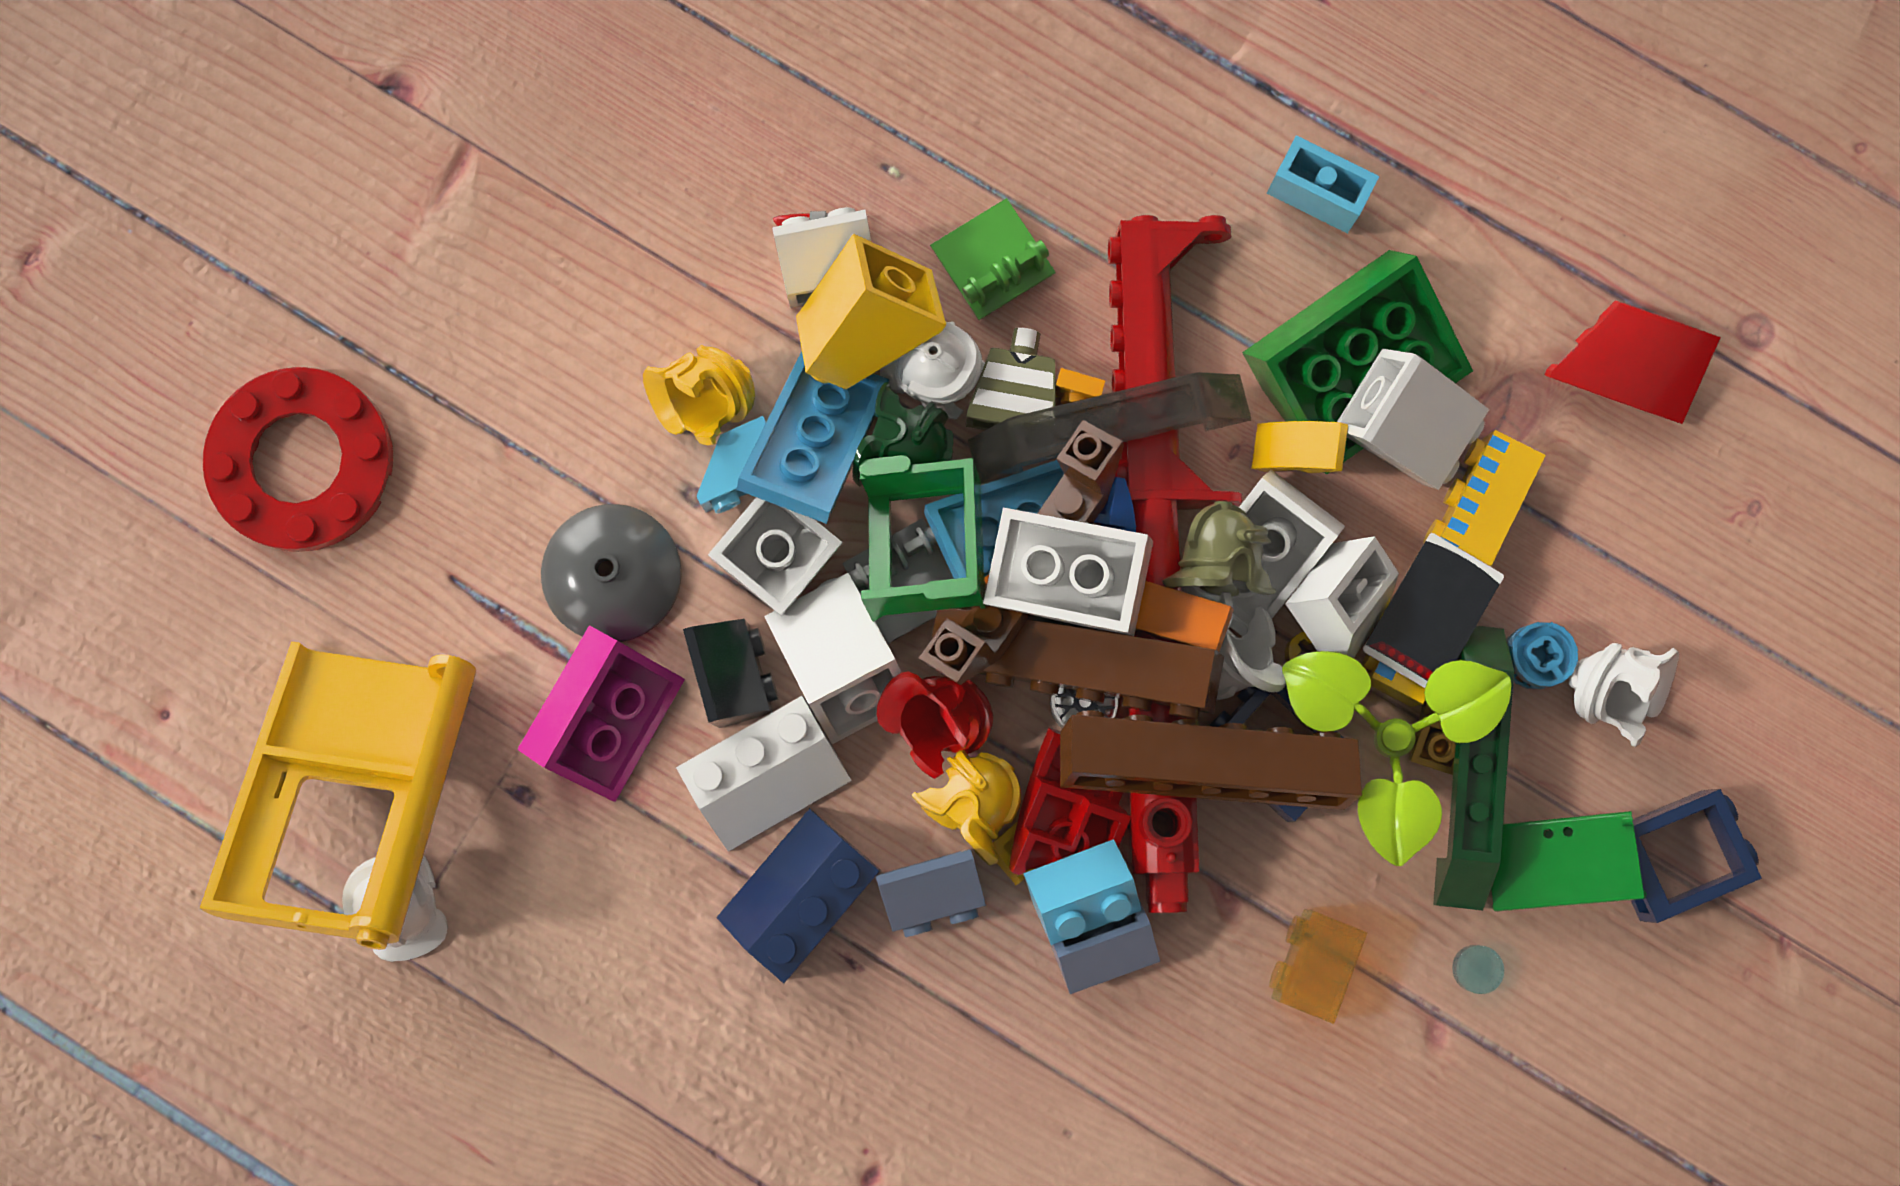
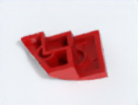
M1615 300L1599 316L1597 323L1593 327L1586 329L1575 340L1578 345L1559 364H1551L1546 369L1544 375L1683 424L1721 337Z
M1050 727L1047 730L1034 764L1016 826L1009 870L1017 875H1022L1026 873V870L1042 867L1113 839L1117 847H1119L1131 820V815L1119 805L1123 792L1060 787V731Z

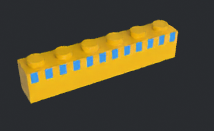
M1494 430L1482 440L1477 438L1471 444L1464 457L1463 463L1469 465L1462 481L1456 478L1445 495L1443 503L1449 507L1442 521L1435 519L1425 535L1423 544L1429 534L1434 533L1491 567L1546 455L1497 430ZM1366 654L1362 666L1367 669L1372 687L1410 707L1424 704V687Z

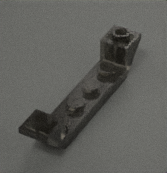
M1196 372L1013 416L968 439L981 485L1023 472L1022 466L1056 459L1082 420L1126 442L1202 423L1205 431L1251 421V415L1240 374Z

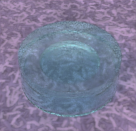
M1469 945L1462 948L1456 954L1452 964V972L1456 982L1463 989L1476 994H1486L1494 991L1501 984L1504 977V964L1501 957L1493 949L1481 945Z

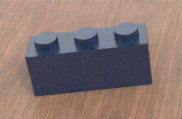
M809 808L716 918L751 956L784 984L872 882L881 869Z

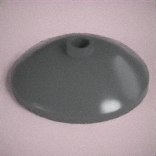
M620 504L594 506L570 517L550 539L541 566V583L545 599L553 614L563 625L582 637L587 628L591 626L619 642L629 641L646 634L667 616L679 593L682 575L677 547L666 529L649 514L637 508ZM604 561H611L614 566L612 573L606 577L600 576L598 573L599 565Z

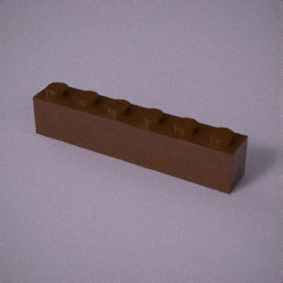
M957 608L937 610L932 638L946 618L960 626L970 610ZM1027 620L1001 659L978 674L986 675L985 683L1013 688L1014 680L1031 683L1030 691L1058 696L1059 688L1076 690L1075 698L1088 702L1104 704L1105 696L1123 698L1122 706L1126 708L1150 712L1152 704L1169 706L1170 715L1198 720L1199 712L1214 714L1224 656L1215 649Z
M1081 711L1076 715H1071L1060 731V787L1345 810L1362 796L1358 739L1341 738L1339 733L1333 731L1303 735L1294 734V730L1287 727H1274L1266 731L1248 730L1246 725L1240 723H1227L1219 727L1200 726V722L1194 719H1179L1172 723L1153 722V718L1147 715H1130L1124 719L1107 718L1104 713L1099 711Z

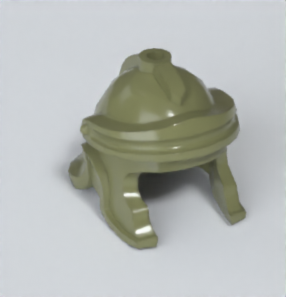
M1216 501L1214 505L1205 507L1195 516L1185 541L1183 558L1178 562L1181 569L1162 582L1168 588L1199 586L1200 589L1209 594L1221 596V593L1225 592L1231 593L1232 597L1239 595V590L1233 583L1234 580L1246 582V586L1251 592L1261 595L1275 594L1276 589L1272 587L1269 574L1265 572L1261 563L1262 555L1265 553L1262 545L1271 543V539L1267 537L1269 531L1266 527L1254 525L1252 520L1247 517L1245 511L1231 502Z

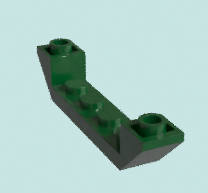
M1476 625L1456 661H1472L1506 672L1511 679V696L1504 716L1489 734L1474 742L1455 743L1447 858H1437L1433 905L1483 911L1501 863L1514 668L1504 628Z

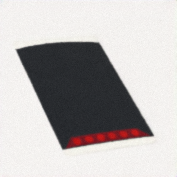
M1430 533L1366 642L1363 651L1425 688L1430 675L1437 668L1457 660L1502 582L1504 575L1438 535Z

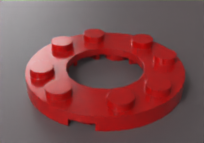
M283 368L265 373L247 382L237 389L220 407L205 439L203 450L204 480L215 508L223 519L240 534L262 545L283 551L305 552L318 550L350 537L365 525L382 503L379 500L386 487L388 477L392 476L393 445L390 431L380 410L364 392L352 383L336 374L316 368ZM296 414L315 416L326 422L337 435L342 453L339 472L330 487L316 498L299 503L279 501L268 495L256 480L252 463L254 453L259 445V439L265 429L281 418Z

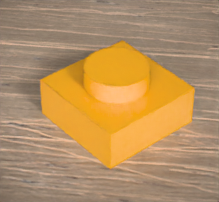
M1061 368L1055 386V397L1062 398L1061 403L1072 409L1085 411L1088 409V406L1097 408L1106 380Z

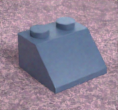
M971 849L876 876L892 932L903 929L905 937L933 930L930 921L949 916L951 924L977 918L979 916L976 908L986 906Z
M1141 902L1142 911L1087 931L1075 938L1051 945L1069 994L1160 962L1151 924Z

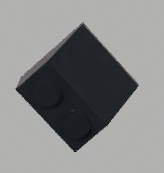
M738 619L683 629L708 723L718 728H723L773 712L771 702L778 700V694L771 672L763 674L758 657L766 655L759 628L750 629V625L745 619Z

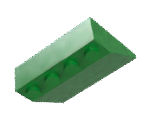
M1393 250L1385 252L1242 352L1262 390L1285 422H1337L1382 349L1416 354L1455 384L1473 372L1418 257ZM1346 438L1343 463L1364 448Z

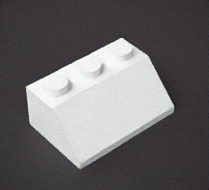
M803 696L676 767L697 807L728 852L852 781Z

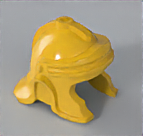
M701 345L696 349L697 356L687 353L670 363L666 368L648 366L643 373L645 391L658 420L669 433L677 435L688 430L694 433L696 440L700 444L714 445L717 436L721 433L720 428L727 422L737 423L742 421L754 405L755 388L749 368L741 360H735L720 349Z
M961 750L953 758L949 756L946 759L951 767L944 770L949 776V782L945 787L938 789L928 788L921 793L914 792L912 798L928 816L942 826L951 830H961L963 838L973 847L977 855L991 866L998 863L992 839H997L998 832L1002 827L1012 822L1015 818L1021 802L1020 784L1013 772L1015 769L1004 759L982 752L976 757H970L966 751Z

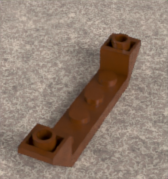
M1082 420L1056 458L1064 475L1037 514L1093 524L1108 501L1124 448L1123 441ZM986 605L985 609H981L980 606H973L960 626L946 618L919 659L961 685L1001 659L1031 614Z

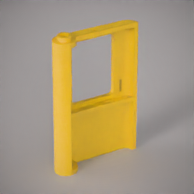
M291 641L200 909L213 916L228 920L356 939V943L371 949H386L388 943L398 942L477 669L475 666L459 657L436 655L430 658L428 668L319 652L308 649L301 643ZM306 780L329 781L388 790L394 793V799L363 902L356 914L344 915L272 904L265 901L269 882L300 788Z

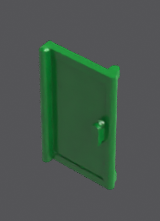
M1632 811L1503 824L1501 863L1491 888L1493 910L1500 912L1645 899L1647 893L1643 889Z

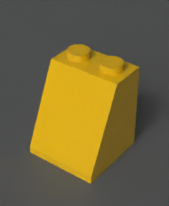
M856 234L851 236L796 316L806 373L821 383H831L846 390L941 333L946 327L932 269Z

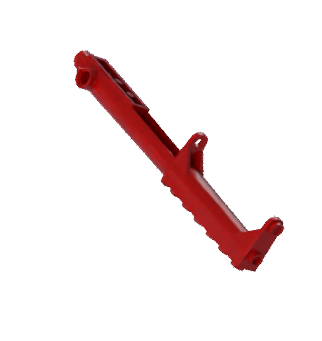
M1152 215L1136 216L1131 220H1121L1115 237H1109L1108 264H1116V280H1111L1109 284L1110 308H1117V325H1111L1110 348L1111 352H1118L1119 369H1113L1111 381L1112 396L1120 397V414H1114L1113 436L1124 443L1122 459L1119 461L1115 477L1125 478L1134 508L1136 533L1147 534L1153 540L1145 581L1164 586L1162 582L1164 579L1180 570L1178 562H1180L1177 510L1204 509L1209 505H1214L1216 501L1231 502L1237 507L1243 503L1242 494L1239 492L1213 491L1180 459L1170 270L1196 244L1222 243L1232 237L1231 226L1226 224V218L1220 215L1205 216L1200 218L1199 222L1158 221V218ZM1179 587V588H1171V589H1174V590L1181 591V587ZM1136 630L1133 636L1176 643ZM1152 704L1150 712L1129 708V716L1147 715L1153 718V722L1172 723L1175 720L1186 719L1170 715V707ZM1130 793L1133 874H1145L1148 913L1187 912V902H1189L1188 874L1199 873L1197 798ZM1155 813L1162 815L1167 821L1168 830L1164 837L1158 835L1153 829L1152 819Z

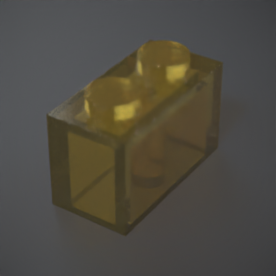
M1304 909L1301 917L1295 915L1286 935V942L1291 945L1285 962L1279 960L1270 977L1269 987L1274 989L1271 998L1334 1024L1368 932L1312 910Z

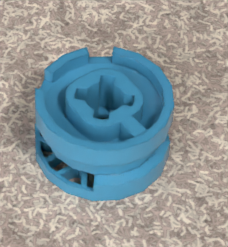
M1553 622L1530 624L1515 630L1506 639L1515 672L1514 682L1526 689H1544L1563 683L1573 674L1577 665L1578 648L1573 636L1564 627ZM1519 676L1522 682L1518 681L1515 677Z

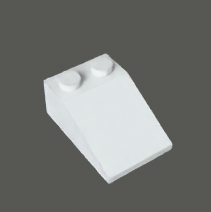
M1270 470L1260 479L1239 507L1245 511L1247 517L1252 520L1254 525L1266 527L1269 531L1267 537L1271 539V543L1262 545L1265 553L1262 555L1261 563L1265 572L1269 574L1272 587L1276 589L1275 594L1261 595L1251 592L1247 588L1246 582L1233 580L1235 587L1239 590V595L1232 596L1234 611L1230 627L1242 637L1247 634L1248 623L1255 615V608L1262 606L1267 610L1272 619L1345 527V525L1273 470ZM1199 586L1181 587L1183 591L1191 595L1219 602L1221 596L1209 594L1200 589Z
M1003 508L983 604L1134 636L1153 540L1147 534Z

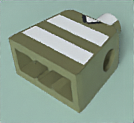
M1015 328L1013 330L1010 350L990 349L967 410L966 427L1047 442L1052 441L1055 429V359L1037 355L1041 336L1038 331L1028 328Z

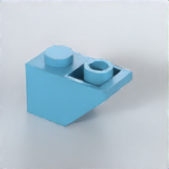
M763 416L719 436L697 493V499L705 512L713 509L716 514L728 511L741 503L739 497L746 495V493L736 490L738 478L766 424Z

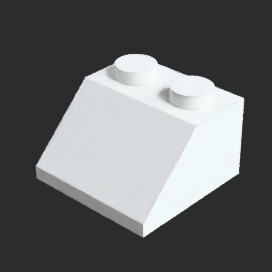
M756 497L710 551L708 556L746 589L782 616L843 542L815 519Z

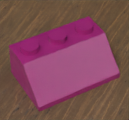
M589 626L517 750L543 768L616 802L685 678Z

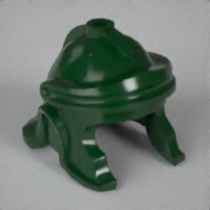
M884 382L878 392L875 403V415L878 417L873 434L867 435L861 440L854 457L852 477L859 487L863 485L860 480L859 466L866 459L904 455L910 459L911 465L951 461L954 453L953 433L944 426L949 418L948 414L942 408H937V404L933 401L929 402L926 407L920 404L913 409H906L901 406L899 396L890 389V384Z

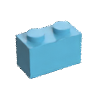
M1296 135L1266 194L1348 234L1360 216L1379 176Z
M1114 839L1024 873L1034 908L1051 945L1075 938L1082 933L1114 921L1122 920L1129 915L1142 911L1134 879Z

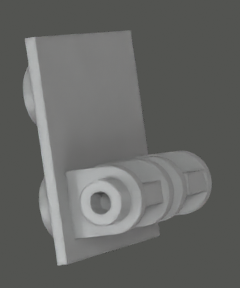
M923 518L891 535L892 587L927 584L930 581L954 579L931 528L927 526ZM868 548L842 563L860 595L862 590H869ZM937 610L884 615L875 622L889 644L935 618Z

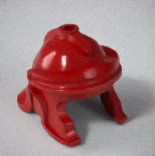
M909 671L898 674L886 685L878 701L876 714L878 723L885 731L892 734L900 733L912 749L910 755L915 764L933 779L938 778L944 773L942 764L945 760L941 752L957 753L964 750L967 754L978 750L989 737L994 716L988 698L971 680H967L959 685L945 676H930L921 679L917 674Z

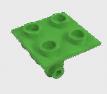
M1007 198L930 245L978 320L988 316L1056 273L1047 260L1049 252L1045 244L1041 240L1037 242L1034 240Z

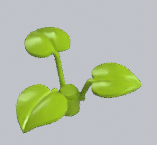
M1328 651L1311 652L1287 661L1282 667L1290 704L1297 717L1306 726L1320 732L1337 731L1350 723L1355 710L1375 730V747L1382 755L1390 758L1393 782L1386 779H1374L1364 786L1362 796L1358 800V818L1363 832L1372 847L1394 866H1403L1411 857L1425 847L1438 832L1442 819V807L1439 798L1427 784L1417 780L1403 783L1400 757L1410 752L1413 748L1416 732L1440 721L1444 735L1452 742L1469 743L1485 737L1498 725L1507 710L1511 696L1510 677L1506 672L1472 661L1459 660L1446 663L1430 675L1425 686V701L1435 713L1410 725L1408 722L1397 718L1381 723L1364 705L1359 703L1369 693L1371 679L1366 669L1350 656Z

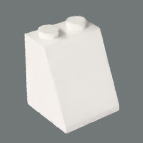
M1382 349L1337 422L1348 424V439L1422 485L1439 490L1442 484L1448 483L1456 474L1460 464L1459 457L1466 446L1473 443L1483 431L1485 425L1483 419L1490 409L1416 354Z
M849 573L838 578L829 579L814 591L796 599L782 616L776 611L764 616L810 708L832 744L878 721L876 715L877 705L882 691L895 676L902 672L875 621L872 622L861 600V595Z

